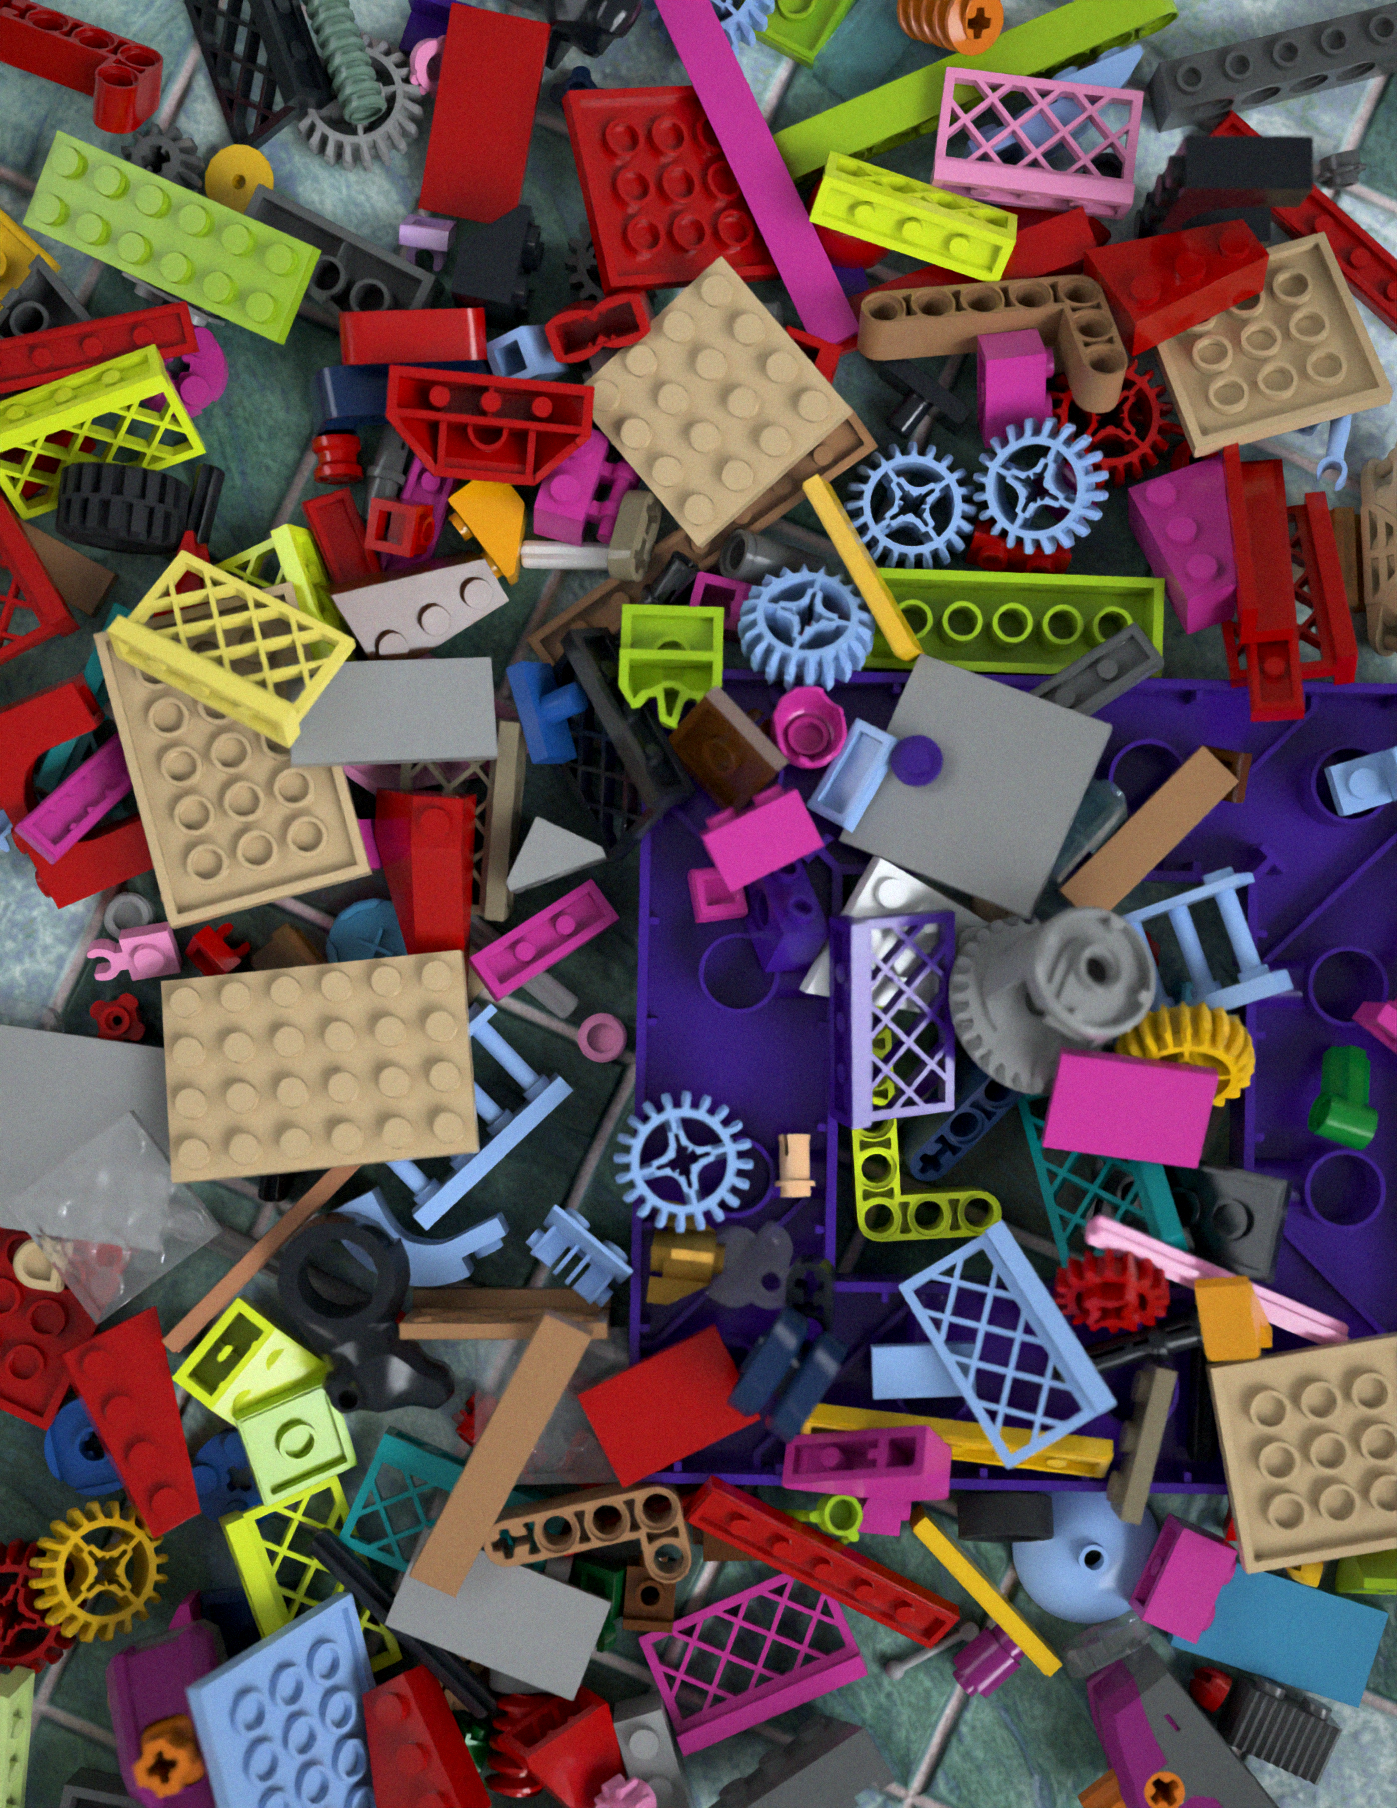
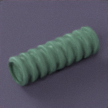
M302 0L303 4L307 6L306 13L309 20L312 21V30L317 35V44L323 50L321 54L323 60L328 64L327 71L330 78L333 79V88L339 94L337 99L340 106L344 108L343 115L345 120L349 123L363 124L377 119L386 110L387 104L384 97L380 96L382 90L379 83L375 81L377 77L374 69L370 67L371 60L369 54L365 52L366 46L363 39L360 38L361 32L359 27L354 23L355 16L353 10L349 9V0Z

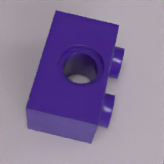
M799 858L744 886L748 913L744 921L764 972L810 970L830 934V929L802 860Z

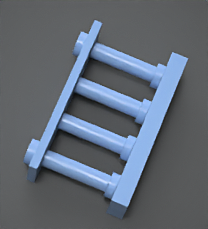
M1232 867L1224 868L1203 876L1202 879L1205 886L1120 916L1140 934L1152 956L1156 986L1154 998L1148 1011L1153 1013L1159 1011L1161 1003L1168 1008L1179 1007L1180 1005L1175 1004L1173 996L1167 997L1142 926V922L1167 913L1194 986L1190 990L1193 999L1184 1002L1186 1006L1195 1007L1204 1001L1208 1010L1224 1007V1010L1227 1011L1293 989L1287 969L1270 973L1267 964L1261 965L1234 889L1255 882L1252 872L1234 874ZM1214 896L1241 969V973L1237 974L1240 984L1222 989L1219 980L1215 982L1213 980L1187 907ZM1117 1036L1113 1038L1112 1043L1114 1046L1117 1041Z
M489 1001L482 1008L476 1002L468 1007L470 1036L473 1035L524 1089L522 1095L527 1100L513 1113L508 1108L502 1110L474 1081L476 1110L487 1122L486 1130L490 1135L479 1145L480 1153L449 1156L452 1159L449 1164L454 1169L440 1183L435 1177L429 1180L411 1160L386 1162L396 1175L415 1193L413 1199L417 1205L412 1208V1215L426 1230L573 1091L556 1072L549 1079L544 1074L538 1076L487 1022L498 1011Z

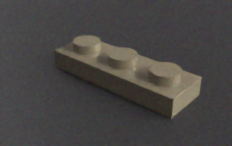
M1147 1359L1144 1370H1137L1134 1376L1131 1399L1136 1401L1132 1419L1131 1421H1124L1119 1437V1450L1123 1451L1119 1471H1112L1107 1485L1106 1496L1107 1501L1111 1502V1509L1121 1521L1141 1525L1178 1374L1166 1362L1160 1363L1159 1361L1154 1362L1153 1359Z

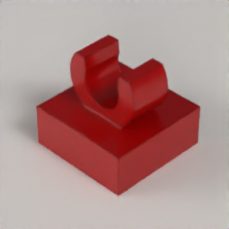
M231 923L221 925L216 932L207 925L192 937L184 952L205 977L234 974L251 947L248 942H245L237 949H231L225 944L223 939L234 928Z

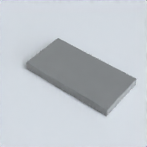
M491 657L344 662L299 723L301 733L290 747L291 768L496 760L498 749ZM286 663V667L298 665L300 663ZM315 674L309 675L310 681L315 676ZM304 677L286 680L287 701L294 704L306 688Z
M425 1524L384 1625L573 1701L612 1604L611 1600L524 1564L513 1567L496 1565L487 1557L484 1548H481L454 1598L409 1576L411 1567L432 1527Z

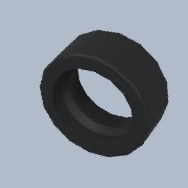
M981 1492L965 1494L957 1498L959 1539L974 1542L1015 1543L1044 1541L1052 1539L1054 1536L1052 1497L1049 1495L1032 1492Z

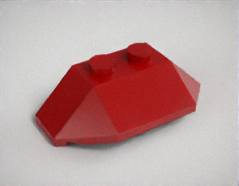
M390 364L386 419L433 477L534 487L591 439L595 386Z

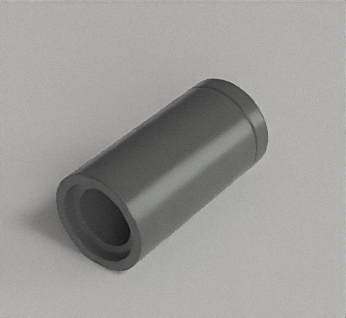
M736 529L730 533L722 546L719 558L720 571L724 577L746 582L754 586L762 587V581L766 574L779 579L780 572L784 566L792 573H798L805 563L809 572L818 573L825 565L829 574L828 563L823 556L743 529Z

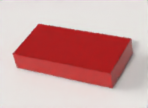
M349 486L301 503V509L331 583L335 582L338 584L363 578L365 575L376 572L383 573L374 549L364 547L366 529Z

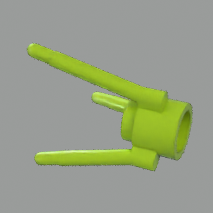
M825 1494L819 1499L815 1509L812 1510L775 1508L798 1521L817 1523L825 1532L839 1535L835 1540L843 1545L848 1544L850 1541L856 1542L859 1539L857 1529H859L862 1523L863 1511L860 1503L853 1496Z

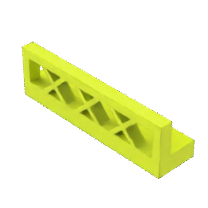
M830 150L825 163L822 181L810 212L809 221L985 282H994L1000 280L1016 243L1018 215Z

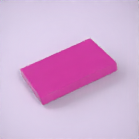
M1060 1046L1041 1137L1042 1145L1046 1148L1197 1169L1219 1078L1217 1069Z

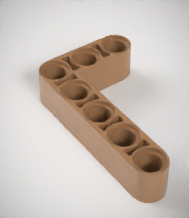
M1063 275L879 291L869 294L861 303L857 348L866 358L878 361L976 353L977 335L1037 328L1044 346H1056L1075 402L1082 409L1092 413H1105L1116 407L1128 365L1127 355L1102 287L1096 280L1085 275Z

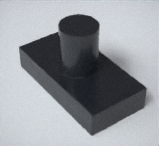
M908 359L887 360L883 362L878 377L903 396L884 421L895 434L903 439H908L926 415L955 436L972 411L970 407Z

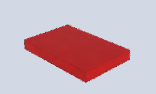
M715 1323L577 1393V1397L622 1488L761 1419L759 1412L747 1418L726 1404V1400L740 1373Z

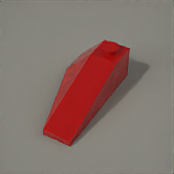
M379 787L376 789L375 841L407 954L415 955L462 950L464 953L468 991L477 794Z

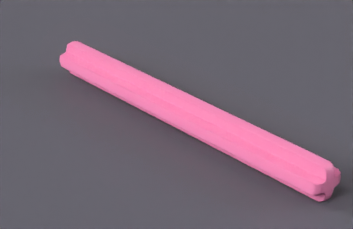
M1096 1215L1087 1222L1085 1227L1087 1230L1085 1240L1088 1244L1104 1251L1105 1249H1112L1114 1255L1120 1257L1127 1251L1134 1252L1135 1261L1150 1258L1153 1260V1269L1163 1268L1166 1278L1194 1290L1195 1279L1239 1276L1103 1215ZM1250 1281L1269 1323L1320 1345L1349 1340L1347 1336L1349 1327L1345 1322Z

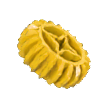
M1184 1001L1181 1002L1179 1007L1168 1008L1161 1003L1159 1011L1154 1013L1148 1011L1136 1026L1118 1035L1114 1046V1054L1216 1068L1219 1078L1212 1105L1224 1107L1226 1098L1235 1099L1240 1097V1088L1250 1085V1076L1254 1073L1255 1054L1252 1038L1248 1034L1247 1027L1240 1023L1237 1015H1227L1224 1007L1208 1010L1204 1001L1195 1007L1186 1006Z
M98 1501L87 1502L84 1514L78 1507L70 1508L67 1510L66 1517L68 1525L61 1520H54L50 1523L51 1531L56 1539L41 1537L37 1541V1545L47 1551L45 1558H32L30 1561L31 1567L43 1568L42 1578H33L29 1581L31 1589L44 1588L45 1594L34 1601V1605L37 1609L53 1606L47 1614L45 1622L50 1626H55L63 1621L61 1626L62 1636L72 1637L79 1630L81 1642H92L96 1634H98L101 1641H112L115 1635V1628L121 1634H129L133 1631L131 1616L138 1621H146L150 1618L144 1602L158 1604L162 1600L159 1593L152 1590L154 1584H163L168 1580L167 1575L156 1573L157 1564L166 1563L169 1557L167 1554H155L154 1548L162 1543L164 1537L160 1535L153 1539L146 1536L140 1521L135 1523L137 1515L133 1507L128 1506L120 1513L118 1501H107L103 1510ZM98 1527L112 1530L121 1536L116 1543H110L102 1550L96 1548L94 1544H86L81 1539L84 1534ZM68 1556L74 1564L75 1574L70 1584L65 1587L64 1566ZM133 1556L134 1575L130 1584L125 1577V1566L129 1558ZM105 1561L106 1564L101 1570L105 1576L104 1580H94L98 1572L94 1563ZM99 1591L105 1597H113L118 1602L112 1609L97 1615L89 1614L77 1606L83 1599H91Z

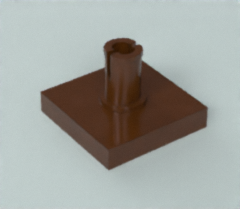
M716 685L696 704L671 733L668 740L685 771L722 810L733 806L737 813L789 761L768 739L770 736V718L768 717L756 727L755 722L765 713L758 708H752L744 714L725 692Z

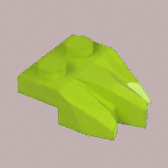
M622 604L618 686L632 709L641 707L648 699L657 698L661 725L674 731L685 701L698 703L716 685L721 688L724 607Z

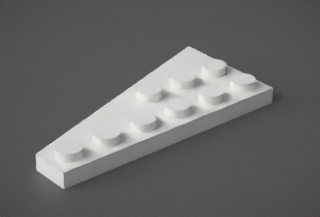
M873 856L841 913V915H850L858 918L942 909L955 911V960L965 943L976 932L990 924L877 856ZM939 923L926 924L913 940L926 955L939 941ZM909 926L899 928L905 932ZM888 928L872 930V952L881 960L898 938ZM829 936L799 990L805 993L829 997ZM906 948L891 966L890 970L904 983L921 961ZM929 971L913 992L927 1005L939 991V979ZM885 975L872 989V1003L874 1005L885 1006L898 991V988ZM1028 991L1025 995V1005L1028 1011L1035 1016H1043L1044 1009L1042 1007L1037 1008ZM908 998L899 1007V1009L921 1013Z

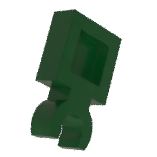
M586 1554L575 1559L573 1585L610 1599L612 1602L598 1637L597 1651L603 1653L614 1647L616 1643L617 1632L612 1621L622 1617L624 1614L627 1568Z

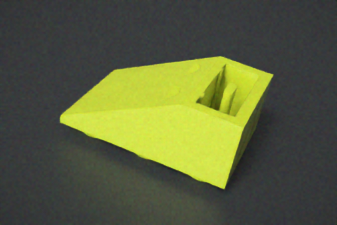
M244 1294L236 1298L171 1379L211 1411L236 1427L232 1414L319 1377L327 1372V1368L319 1353Z

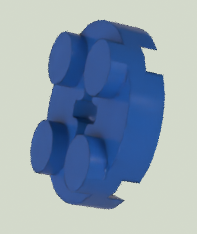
M78 1398L62 1408L53 1424L48 1428L44 1441L47 1465L51 1473L60 1482L64 1480L69 1486L76 1488L75 1492L85 1496L110 1494L122 1488V1485L105 1451L104 1456H97L95 1449H86L85 1441L92 1437L94 1429Z
M236 1427L226 1428L212 1436L198 1451L192 1467L200 1510L219 1525H221L219 1517L235 1510L241 1512L262 1503L252 1474L248 1479L252 1487L248 1489L243 1486L235 1487L230 1481L233 1477L229 1471L232 1466L238 1470L246 1466L250 1468ZM277 1511L256 1519V1524L264 1523Z

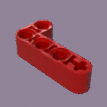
M0 0L1 62L93 97V123L106 132L114 134L131 133L137 130L158 110L163 72V57L158 51L29 0Z

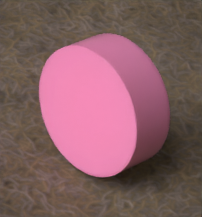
M609 1013L594 1014L587 1018L580 1026L578 1044L582 1053L590 1060L600 1063L609 1062L616 1059L625 1049L627 1031L622 1021L616 1016Z

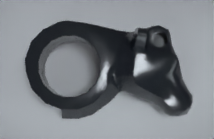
M508 0L522 8L544 14L547 22L552 25L545 67L551 70H556L573 45L589 57L598 58L600 55H603L615 38H622L628 34L639 17L642 8L640 0Z
M330 1212L316 1216L292 1236L279 1262V1295L294 1321L323 1358L327 1372L322 1381V1388L330 1398V1404L340 1414H348L359 1410L381 1413L407 1406L438 1409L455 1393L454 1372L449 1364L427 1354L415 1339H400V1325L395 1322L404 1304L411 1278L409 1257L401 1238H393L378 1221L357 1212ZM331 1239L347 1240L362 1247L373 1259L378 1272L377 1291L367 1300L353 1305L336 1304L323 1298L312 1286L307 1274V1256L310 1249L316 1244Z

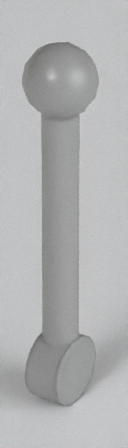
M969 1619L964 1620L960 1623L958 1631L939 1640L932 1649L926 1647L902 1661H889L885 1667L886 1675L892 1680H899L905 1670L962 1640L971 1642L980 1632L977 1624Z

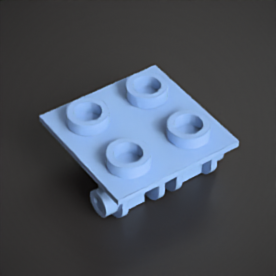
M555 1204L543 1222V1225L549 1229L548 1232L545 1234L540 1228H537L526 1241V1244L532 1248L530 1254L536 1257L548 1269L567 1247L571 1250L552 1272L556 1276L574 1254L582 1259L580 1264L564 1281L567 1286L585 1264L590 1266L572 1287L589 1305L594 1301L599 1307H602L614 1293L607 1287L609 1282L618 1288L633 1272L626 1265L629 1260L628 1256L611 1241L605 1240L602 1244L587 1231L590 1228L588 1221L570 1207L563 1211Z

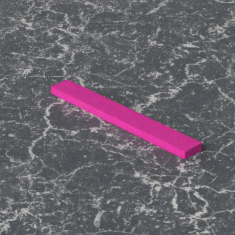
M654 0L806 332L834 344H839L857 335L859 324L814 226L809 221L808 213L710 0Z

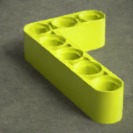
M875 1005L879 1010H882L884 1007L880 1005ZM885 1025L872 1040V1053L880 1061L892 1048L891 1031ZM886 1076L872 1090V1104L886 1105L895 1094L894 1084ZM896 1118L884 1120L882 1125L875 1130H865L863 1128L852 1130L848 1127L853 1212L855 1222L865 1237L878 1242L973 1237L986 1233V1229L1001 1221L1002 1209L1000 1203L995 1196L979 1186L901 1190ZM881 1154L886 1157L888 1163L885 1174L874 1180L864 1177L861 1170L864 1160L869 1155ZM983 1198L987 1201L989 1207L986 1217L976 1223L966 1221L964 1211L967 1203L972 1199ZM926 1201L936 1202L940 1210L937 1220L927 1226L916 1223L914 1215L918 1205ZM884 1204L890 1208L891 1212L888 1223L878 1229L867 1226L864 1220L867 1210L872 1205Z

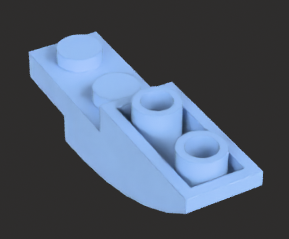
M1140 44L1124 51L1121 46L1114 47L1101 54L1095 60V64L1078 70L1077 66L1069 67L1056 74L1051 80L1124 89L1144 52ZM1059 97L1048 106L1064 127L1083 114L1072 98ZM1089 101V103L1093 106L1097 101ZM1109 103L1098 111L1099 116L1102 118L1113 104ZM1034 105L1029 106L1021 112H1019L1014 117V121H1016L1022 115H1024L1026 112L1032 109ZM1040 113L1020 127L1036 149L1055 135V132ZM1088 119L1070 133L1071 137L1076 142L1093 127V124ZM990 124L980 128L978 132L988 143L1007 127L1004 125L998 128L996 124ZM1012 134L992 149L1002 162L1014 158L1016 164H1018L1028 156ZM971 138L967 142L963 159H967L979 149ZM1059 141L1045 152L1042 157L1048 162L1067 148L1062 141ZM985 156L979 159V161L989 162ZM1032 162V163H1031L1030 165H1028L1027 167H1034V168H1036L1037 166L1035 165L1034 162Z

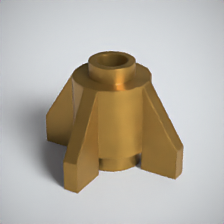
M663 1200L673 1205L684 1206L679 1201ZM671 1214L667 1215L664 1225L669 1226L668 1231L655 1230L651 1248L650 1271L662 1272L663 1274L662 1278L649 1277L646 1302L670 1304L710 1285L712 1274L722 1275L726 1244L716 1243L717 1232L705 1223V1229L698 1230L695 1225L694 1215L685 1216L686 1226L684 1232L676 1231L675 1223L677 1216Z

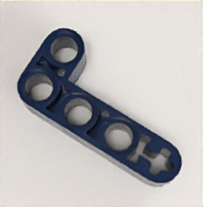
M487 359L339 365L320 369L315 373L309 384L315 437L331 434L356 435L365 425L390 424L386 419L390 364L494 376L490 363Z
M968 1055L955 1069L954 1111L909 1116L897 1130L898 1150L912 1175L921 1181H934L944 1176L1025 1093L999 1083L984 1072ZM938 1087L926 1100L938 1098Z

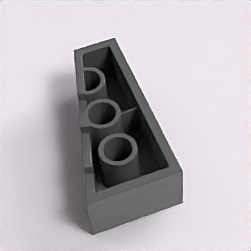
M258 183L244 212V215L322 250L306 291L337 319L338 312L436 309L446 289L444 284L435 275Z

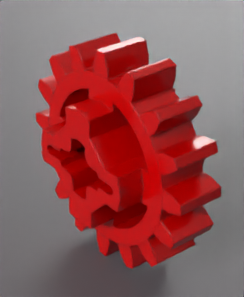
M1105 1249L1104 1256H1098L1088 1250L1084 1251L1083 1261L1069 1257L1067 1259V1268H1057L1056 1279H1054V1303L1059 1304V1311L1062 1315L1071 1314L1072 1324L1077 1325L1085 1322L1090 1326V1331L1095 1332L1104 1326L1108 1327L1111 1334H1117L1119 1327L1128 1329L1131 1332H1137L1139 1323L1153 1326L1155 1325V1316L1165 1317L1166 1305H1169V1281L1165 1280L1163 1268L1153 1269L1152 1259L1146 1258L1135 1261L1134 1252L1127 1251L1120 1257L1115 1256L1112 1249Z

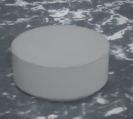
M133 892L120 893L111 898L103 913L104 925L107 931L116 939H119L122 929L155 924L157 920L156 909L153 903L146 896Z

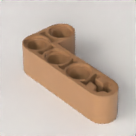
M620 1482L507 1507L500 1511L486 1540H484V1550L487 1557L494 1564L501 1567H513L640 1538L649 1574L657 1581L675 1583L683 1579L691 1566V1540L687 1522L683 1518V1504L676 1483L635 1482L622 1488ZM660 1493L670 1499L671 1506L664 1512L654 1513L645 1507L644 1500L649 1495ZM602 1505H612L621 1512L622 1517L613 1524H605L596 1518L594 1511ZM553 1516H561L570 1522L572 1529L564 1535H555L546 1528L545 1522ZM532 1521L535 1522V1526H534V1538H535V1541L532 1540L533 1530L528 1531L529 1524H530V1522H532ZM509 1529L511 1536H517L516 1544L508 1545L506 1537H500L501 1530ZM663 1544H674L681 1549L682 1555L673 1562H664L656 1556L655 1551Z

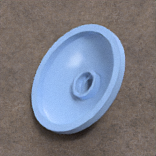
M1036 1491L1035 1493L1046 1494L1052 1497L1054 1536L1052 1539L1044 1541L1012 1543L1011 1550L1014 1568L1028 1595L1048 1613L1075 1623H1100L1114 1619L1129 1611L1131 1606L1128 1602L1159 1536L1157 1525L1148 1507L1145 1505L1141 1525L1121 1521L1110 1507L1111 1502L1107 1501V1492ZM1089 1551H1099L1100 1559L1098 1562L1092 1565L1084 1563V1557Z

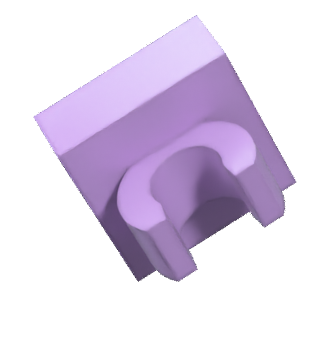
M408 214L400 223L398 244L410 246L406 253V261L417 265L419 251L428 250L434 257L433 271L439 272L446 262V252L456 241L457 221Z

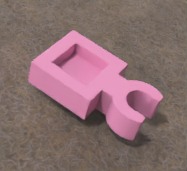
M168 921L122 929L118 939L119 943L110 939H97L89 943L87 950L88 958L105 957L110 961L97 964L94 976L99 981L113 979L121 970L127 969L132 981L181 973L183 965L173 930L170 928Z

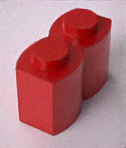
M630 288L606 294L599 302L582 300L568 304L548 321L544 329L555 361L575 363L593 356L602 346L617 348L638 342L652 329L650 322L655 318V314L647 291L644 288Z

